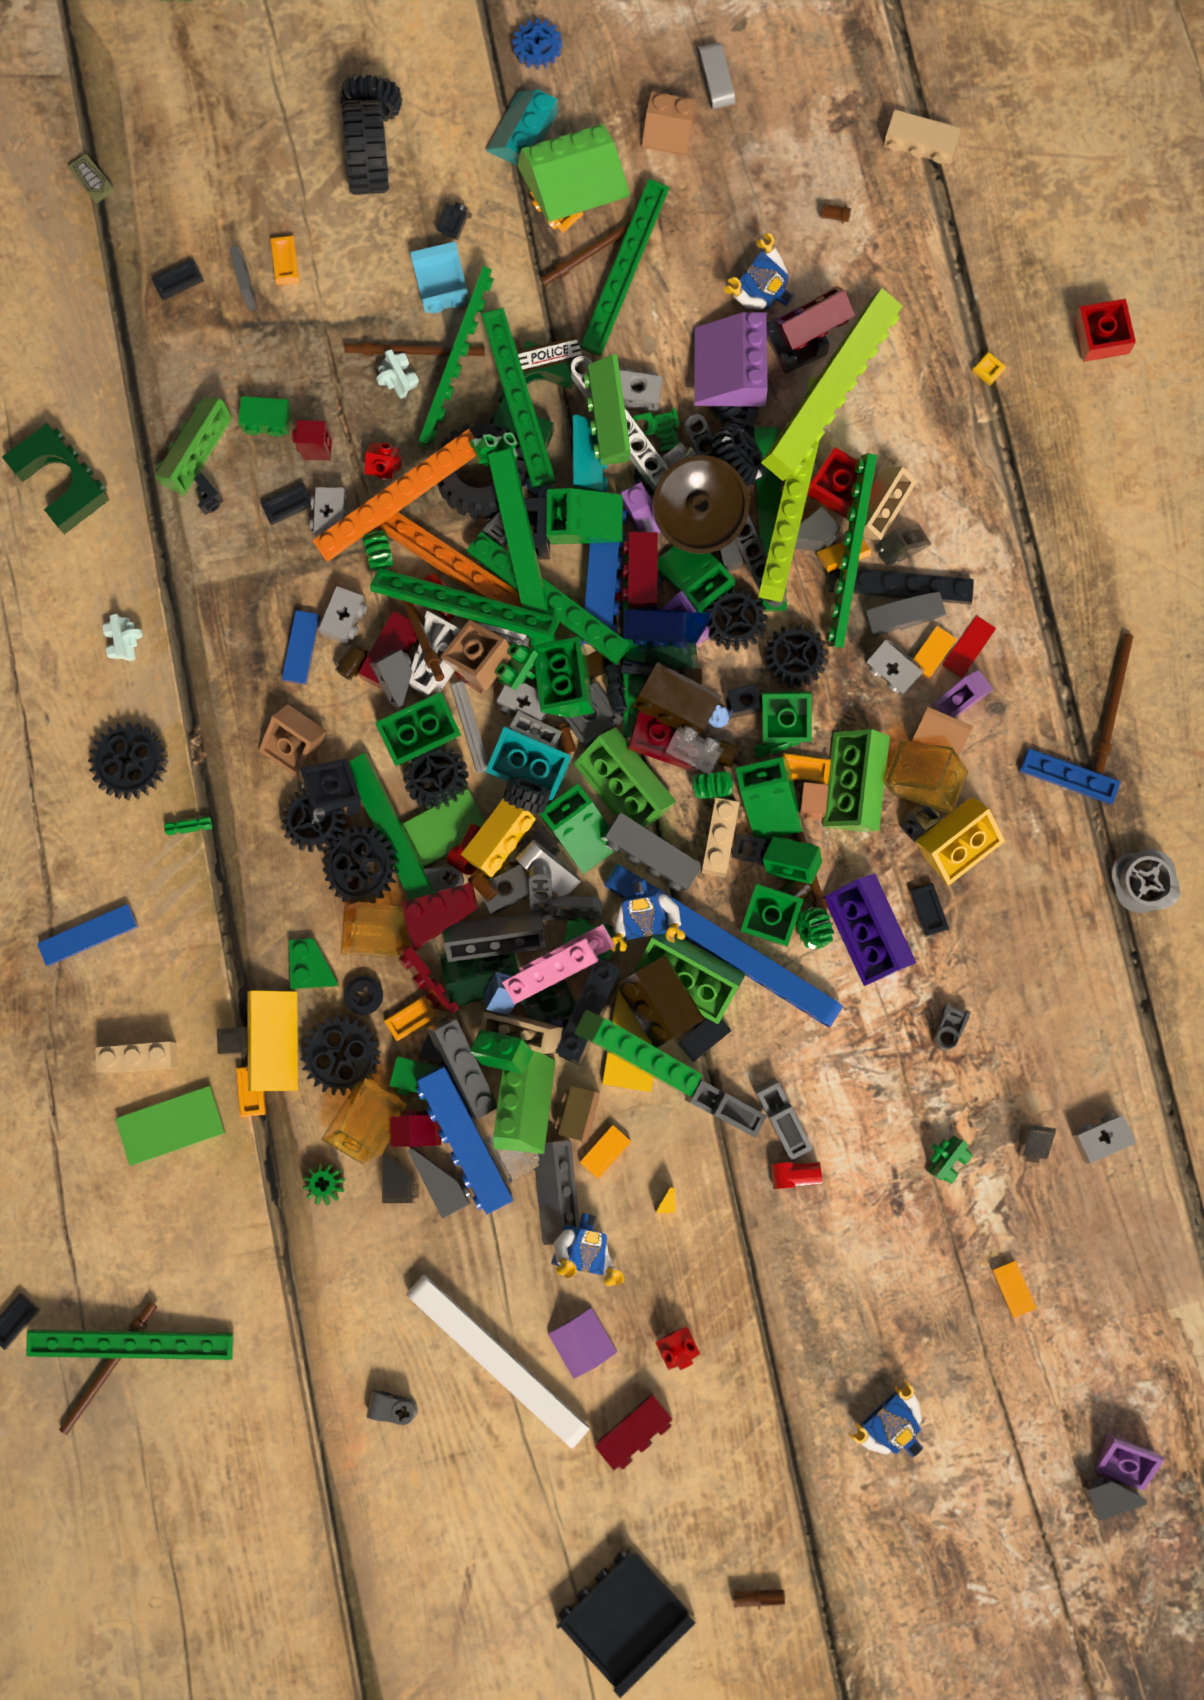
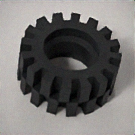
M511 777L507 782L503 799L509 805H515L517 809L521 808L526 812L528 810L531 813L536 812L540 814L541 812L544 813L551 791L547 790L548 788L542 787V784L534 783L535 781Z

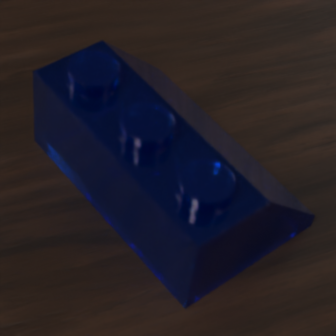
M624 609L623 639H632L633 644L647 645V641H653V646H667V642H673L672 647L686 648L687 643L698 642L712 618V613L660 609Z

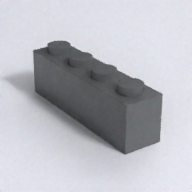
M621 812L615 815L601 838L606 842L605 846L616 853L620 850L627 855L625 857L626 860L636 866L639 863L647 868L646 872L656 879L662 877L667 880L666 885L677 892L680 889L682 891L688 890L703 866Z
M542 912L474 920L450 925L444 930V946L448 962L546 949Z
M447 1016L427 1027L426 1029L471 1117L478 1120L497 1109L496 1100L474 1055L470 1052L471 1048L457 1019Z

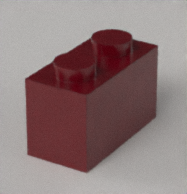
M297 420L296 429L292 430V441L296 443V450L300 452L303 460L331 461L333 438L326 421Z
M400 1111V1116L390 1117V1147L441 1146V1137L438 1132L441 1127L437 1120L432 1121L428 1111Z

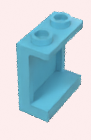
M456 241L410 252L425 313H439L443 309L450 307L460 308L470 302Z

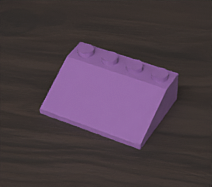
M742 312L695 327L694 406L766 407V313Z

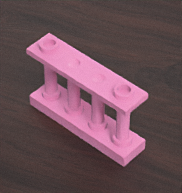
M601 924L519 968L520 973L506 979L502 983L512 1001L516 1004L597 962L596 956L613 948L615 944L604 925Z

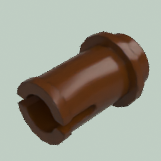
M824 203L821 219L837 220L844 224V222H849L851 208H848L847 205L841 207Z
M567 723L554 727L562 731L559 739L562 752L567 754L576 752L577 748L570 733L572 728L568 727Z
M475 871L467 881L473 884L474 888L487 902H490L498 894L499 890L484 877L485 874L483 872Z

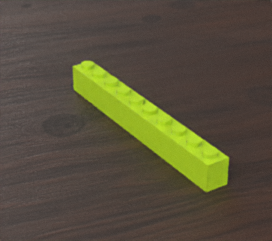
M883 288L869 299L761 463L782 481L790 475L796 476L803 467L801 461L807 459L814 450L812 444L818 442L824 435V426H828L835 418L836 414L834 411L836 408L839 409L846 401V392L849 393L858 382L856 377L861 376L868 367L867 360H871L879 350L877 345L881 344L890 333L887 331L888 328H892L899 320L900 316L898 313L903 306Z
M810 376L806 394L817 379L816 377ZM819 441L812 444L814 450L807 459L801 461L803 467L794 477L790 475L786 478L758 597L777 602H782Z

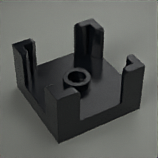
M775 319L766 322L767 340L785 374L827 355L830 343L826 335L822 338H814L808 341V344L801 349L792 350L785 345Z
M524 498L529 523L534 525L532 536L537 559H550V541L546 536L547 498Z
M347 758L299 769L297 784L300 792L304 790L309 801L308 816L311 824L322 822L325 811L347 807V816L359 813L361 797Z

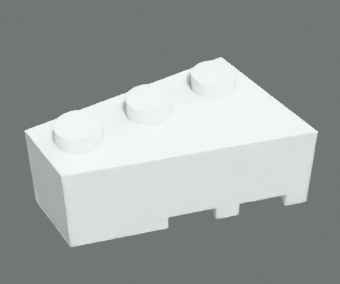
M426 611L424 630L433 651L439 656L441 661L440 667L445 678L440 682L435 680L431 669L426 666L424 661L425 655L419 643L418 651L415 653L411 667L413 672L409 684L416 692L428 698L441 692L454 672V669L441 659V655L461 629Z

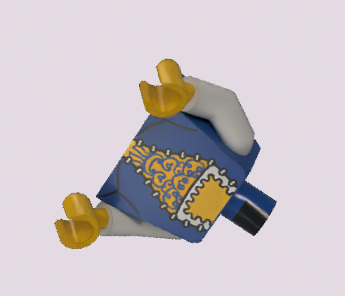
M765 233L763 236L766 238V244H764L762 239H757L756 242L759 248H765V252L761 251L740 280L738 278L728 279L732 287L729 285L724 287V292L727 294L734 293L733 297L746 309L770 310L776 300L788 307L794 298V294L785 289L788 284V271L775 246H772L774 238L771 234Z
M644 878L632 881L633 893L629 894L620 904L615 919L614 935L616 937L612 938L615 946L618 942H621L620 950L622 952L627 949V944L623 940L625 936L629 940L666 933L667 940L674 943V935L677 932L678 939L683 940L685 933L679 929L681 926L679 907L667 895H664L661 889L648 890Z
M582 1213L579 1227L564 1226L562 1233L553 1244L555 1253L551 1264L557 1265L556 1273L560 1276L565 1274L567 1279L576 1275L577 1271L598 1275L606 1273L607 1275L604 1277L605 1285L612 1286L615 1284L618 1286L622 1284L624 1276L621 1271L614 1270L615 1267L608 1251L607 1235L594 1231L597 1216Z
M905 1379L906 1385L903 1389L895 1386L896 1392L894 1391L860 1425L856 1423L855 1426L858 1428V1432L854 1435L848 1433V1436L856 1443H861L872 1451L883 1454L892 1451L896 1455L904 1448L912 1458L917 1456L923 1449V1446L915 1438L922 1430L919 1426L922 1417L919 1402L914 1395V1389Z

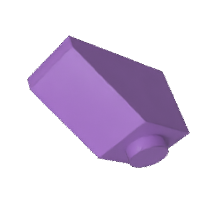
M642 482L620 493V495H623V508L627 510V515L636 531L658 532L660 534L661 532L653 516L652 500Z
M980 670L962 679L933 705L939 712L956 718L984 698L993 688Z

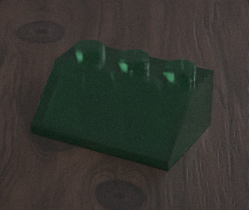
M446 953L440 955L447 993L450 1002H455L457 1006L484 999V992L495 972L510 976L520 973L516 953L448 962Z

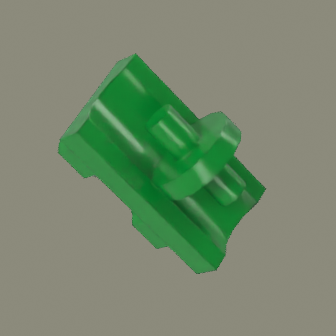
M512 432L504 433L501 437H494L491 434L483 435L482 438L472 439L469 443L476 453L478 464L484 463L487 467H490L488 454L511 448L513 449L515 459L518 456L515 450L517 441Z
M512 643L507 650V654L512 657L509 664H499L494 672L499 677L498 682L516 691L527 677L532 680L535 678V675L530 671L539 653L522 644Z
M954 1135L949 1141L943 1139L939 1146L932 1142L929 1145L934 1151L929 1158L932 1163L926 1171L941 1181L943 1179L952 1184L958 1177V1172L952 1168L955 1162L958 1160L961 1164L965 1165L973 1157V1154L967 1148L969 1144Z

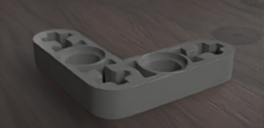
M535 865L530 869L529 894L531 913L541 911L543 920H575V918L595 920L602 915V902L596 897H553L551 869L545 865ZM538 877H542L543 881H538ZM542 891L546 892V894H537L535 892ZM562 907H570V908H572V909L564 910V909H561V908H562Z

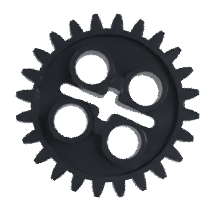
M130 722L126 723L125 728L120 723H117L116 731L108 727L109 735L106 736L100 733L103 740L101 742L94 740V744L98 746L97 750L91 749L89 751L95 755V758L88 759L89 763L95 765L89 769V772L96 774L92 780L96 783L100 782L98 788L101 790L106 789L107 795L111 796L115 792V798L119 800L123 794L127 801H130L131 794L136 799H140V792L148 796L149 787L157 789L154 784L155 781L163 782L159 774L167 773V770L162 765L169 763V761L162 758V756L168 752L165 749H159L164 745V742L157 740L158 735L155 732L150 734L151 729L146 726L142 730V725L139 723L135 725L134 729ZM125 742L124 749L116 752L117 744ZM142 748H148L147 755L139 758V751ZM130 758L132 759V762H131V763H130V762H127V764L124 763L125 760H130ZM118 765L117 772L109 775L110 767ZM138 770L141 771V777L136 781H132L133 773Z
M355 826L354 831L347 828L346 835L338 834L339 842L331 841L334 846L333 850L326 849L330 854V858L323 859V861L329 863V866L323 869V871L329 872V876L325 878V881L332 882L329 890H337L334 896L342 897V902H350L351 905L360 904L367 906L368 902L376 903V897L383 899V890L391 891L388 886L389 882L396 883V880L392 878V874H397L399 871L393 869V865L398 864L399 861L393 860V856L398 852L390 850L394 843L386 841L387 835L380 834V830H371V827L366 826L363 829L362 827ZM365 844L366 851L362 854V846ZM347 858L348 865L344 868V860ZM378 863L379 869L375 874L374 867ZM359 878L360 886L357 888L356 881Z
M336 1015L335 1022L333 1023L332 1019L327 1017L326 1026L322 1022H318V1031L313 1028L309 1030L313 1037L304 1038L309 1045L301 1047V1050L307 1052V1055L301 1057L300 1060L307 1061L308 1065L304 1066L302 1070L311 1071L307 1079L315 1077L314 1087L323 1084L322 1092L331 1088V1093L334 1096L338 1089H340L342 1096H345L349 1088L351 1093L354 1094L356 1093V1085L361 1089L365 1088L363 1080L372 1082L373 1079L369 1073H378V1070L373 1065L381 1063L379 1059L375 1058V1055L382 1053V1051L376 1050L374 1046L380 1043V1041L371 1040L375 1032L367 1034L368 1024L360 1027L359 1018L351 1023L349 1015L346 1016L344 1021L341 1020L340 1015ZM332 1032H337L341 1036V1043L337 1046L329 1041V1036ZM351 1035L352 1039L344 1052L347 1059H342L339 1062L336 1072L332 1076L330 1072L338 1059V1055L335 1052L343 1049L347 1036ZM353 1043H360L364 1047V1052L361 1056H356L352 1053L351 1047ZM324 1054L330 1058L331 1063L328 1068L320 1066L318 1061L320 1055ZM343 1065H348L352 1068L353 1076L351 1078H344L342 1076L341 1068Z

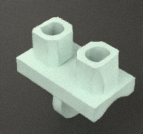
M392 350L385 351L386 358L382 361V366L378 368L380 374L377 376L376 381L379 385H387L388 389L394 388L399 399L405 398L409 390L417 387L419 379L415 372L404 374L403 369H406L409 365L405 353L394 355Z
M118 614L110 615V621L102 625L105 636L114 640V644L106 647L107 657L128 661L135 660L134 647L137 646L136 639L143 637L142 630L135 629L134 623L130 622V618L119 617Z

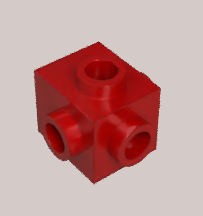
M371 443L366 451L364 474L373 475L379 479H392L396 471H400L402 465V457H399V448L393 447L389 443Z
M687 1326L673 1331L655 1342L668 1370L679 1367V1370H683L693 1365L692 1359L700 1355Z

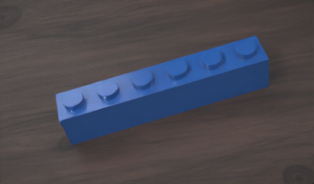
M623 509V524H626V514H627V510H624V509ZM625 532L622 535V542L590 543L585 610L616 634L618 625L613 624L614 616H619V601H615L616 593L621 591V578H617V571L622 570L623 555H619V547H624Z
M445 1064L418 1077V1085L415 1088L420 1098H426L430 1105L427 1111L433 1122L438 1121L441 1127L438 1132L444 1144L449 1142L453 1150L450 1152V1156L456 1166L461 1165L464 1171L461 1177L466 1187L473 1188L476 1194L473 1200L478 1210L483 1209L485 1214L488 1215L511 1203L513 1196Z

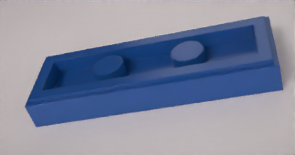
M302 611L295 612L282 676L283 681L307 685L320 621L319 614Z

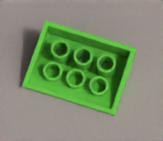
M604 124L521 149L517 167L548 222L630 196L614 141Z

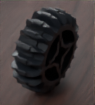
M362 73L360 76L354 74L353 77H347L346 81L342 82L339 93L340 104H343L345 101L377 99L382 102L383 120L385 122H388L389 119H395V116L399 115L402 106L400 88L396 86L395 82H390L389 78H381V75L374 76L372 73L370 75Z
M729 423L719 428L712 435L711 450L714 452L713 457L730 464L741 475L746 487L750 484L752 485L764 475L766 467L761 463L763 453L759 450V445L755 443L754 438L752 439L749 432H745L743 427H739L735 423Z
M732 587L730 594L725 591L723 597L718 596L717 602L712 601L710 608L704 609L703 612L707 616L703 618V621L708 625L709 633H712L709 636V640L714 641L718 639L717 647L725 643L726 651H729L730 645L734 646L735 652L739 651V645H742L747 650L749 647L748 641L752 645H756L757 640L755 637L762 638L763 633L761 630H766L767 627L764 621L767 620L768 616L762 614L766 607L763 605L758 606L761 602L759 597L752 600L754 595L752 591L745 595V588H741L740 593H736V588ZM730 603H739L735 608L723 607ZM747 608L754 616V626L744 616ZM716 613L721 615V619L726 622L723 631L716 623ZM740 613L739 622L736 620V623H732L730 626L731 616L734 619V616H738ZM736 630L747 631V633L740 636L731 635Z
M792 623L790 624L789 631L785 626H781V634L774 631L772 634L774 639L768 638L766 643L769 646L764 647L763 650L764 653L768 654L763 657V662L769 663L765 668L766 671L774 670L771 678L774 679L780 676L778 682L780 685L783 684L784 680H787L788 688L792 687L793 682H796L797 688H801L802 681L807 686L811 685L810 677L817 681L819 679L818 673L823 674L825 671L822 665H827L828 659L824 657L828 655V650L821 649L826 644L825 640L817 641L821 634L816 633L813 636L812 627L804 631V624H800L799 629H795V625ZM798 639L804 642L801 644H793L790 640ZM779 646L783 648V652L786 655L781 664H779L776 657V650ZM809 648H812L815 654V663L812 667L805 656ZM801 652L799 658L795 657L794 659H791L792 653L795 655ZM791 667H797L801 671L804 670V672L794 673L787 670Z
M442 745L439 750L436 747L417 756L415 760L411 759L408 761L411 767L404 768L406 774L403 777V781L406 784L405 790L410 793V798L416 800L418 805L422 806L425 803L426 808L430 809L434 804L436 809L439 810L442 803L449 807L451 799L454 802L458 801L457 794L464 795L462 787H468L466 778H469V773L466 771L467 765L462 761V756L460 754L455 755L454 749L451 748L447 751L446 746ZM442 762V763H446V764H445V765H442V766H439V765H436L435 763ZM427 767L426 771L420 775L423 769ZM433 770H435L436 774L438 775L439 784H437L436 780L434 779ZM452 780L451 783L445 788L446 783ZM426 788V790L433 788L436 789L437 792H427L422 789Z
M305 790L303 791V796L295 792L294 794L297 798L295 801L291 798L287 799L291 805L290 808L286 806L282 808L288 814L280 816L281 821L287 822L281 825V829L287 831L284 837L286 839L292 838L290 844L292 846L299 844V850L304 851L307 845L310 853L314 852L315 846H317L319 852H323V844L331 848L332 844L329 841L332 838L334 841H339L335 834L337 832L344 833V829L339 827V825H345L346 820L339 817L346 814L345 810L325 811L323 821L316 823L319 827L318 829L311 822L308 823L310 821L308 816L309 801ZM301 808L303 817L297 822L298 825L295 826V817ZM332 813L331 825L325 832L323 823L329 818L328 815ZM314 830L319 837L305 838L300 836L299 833Z

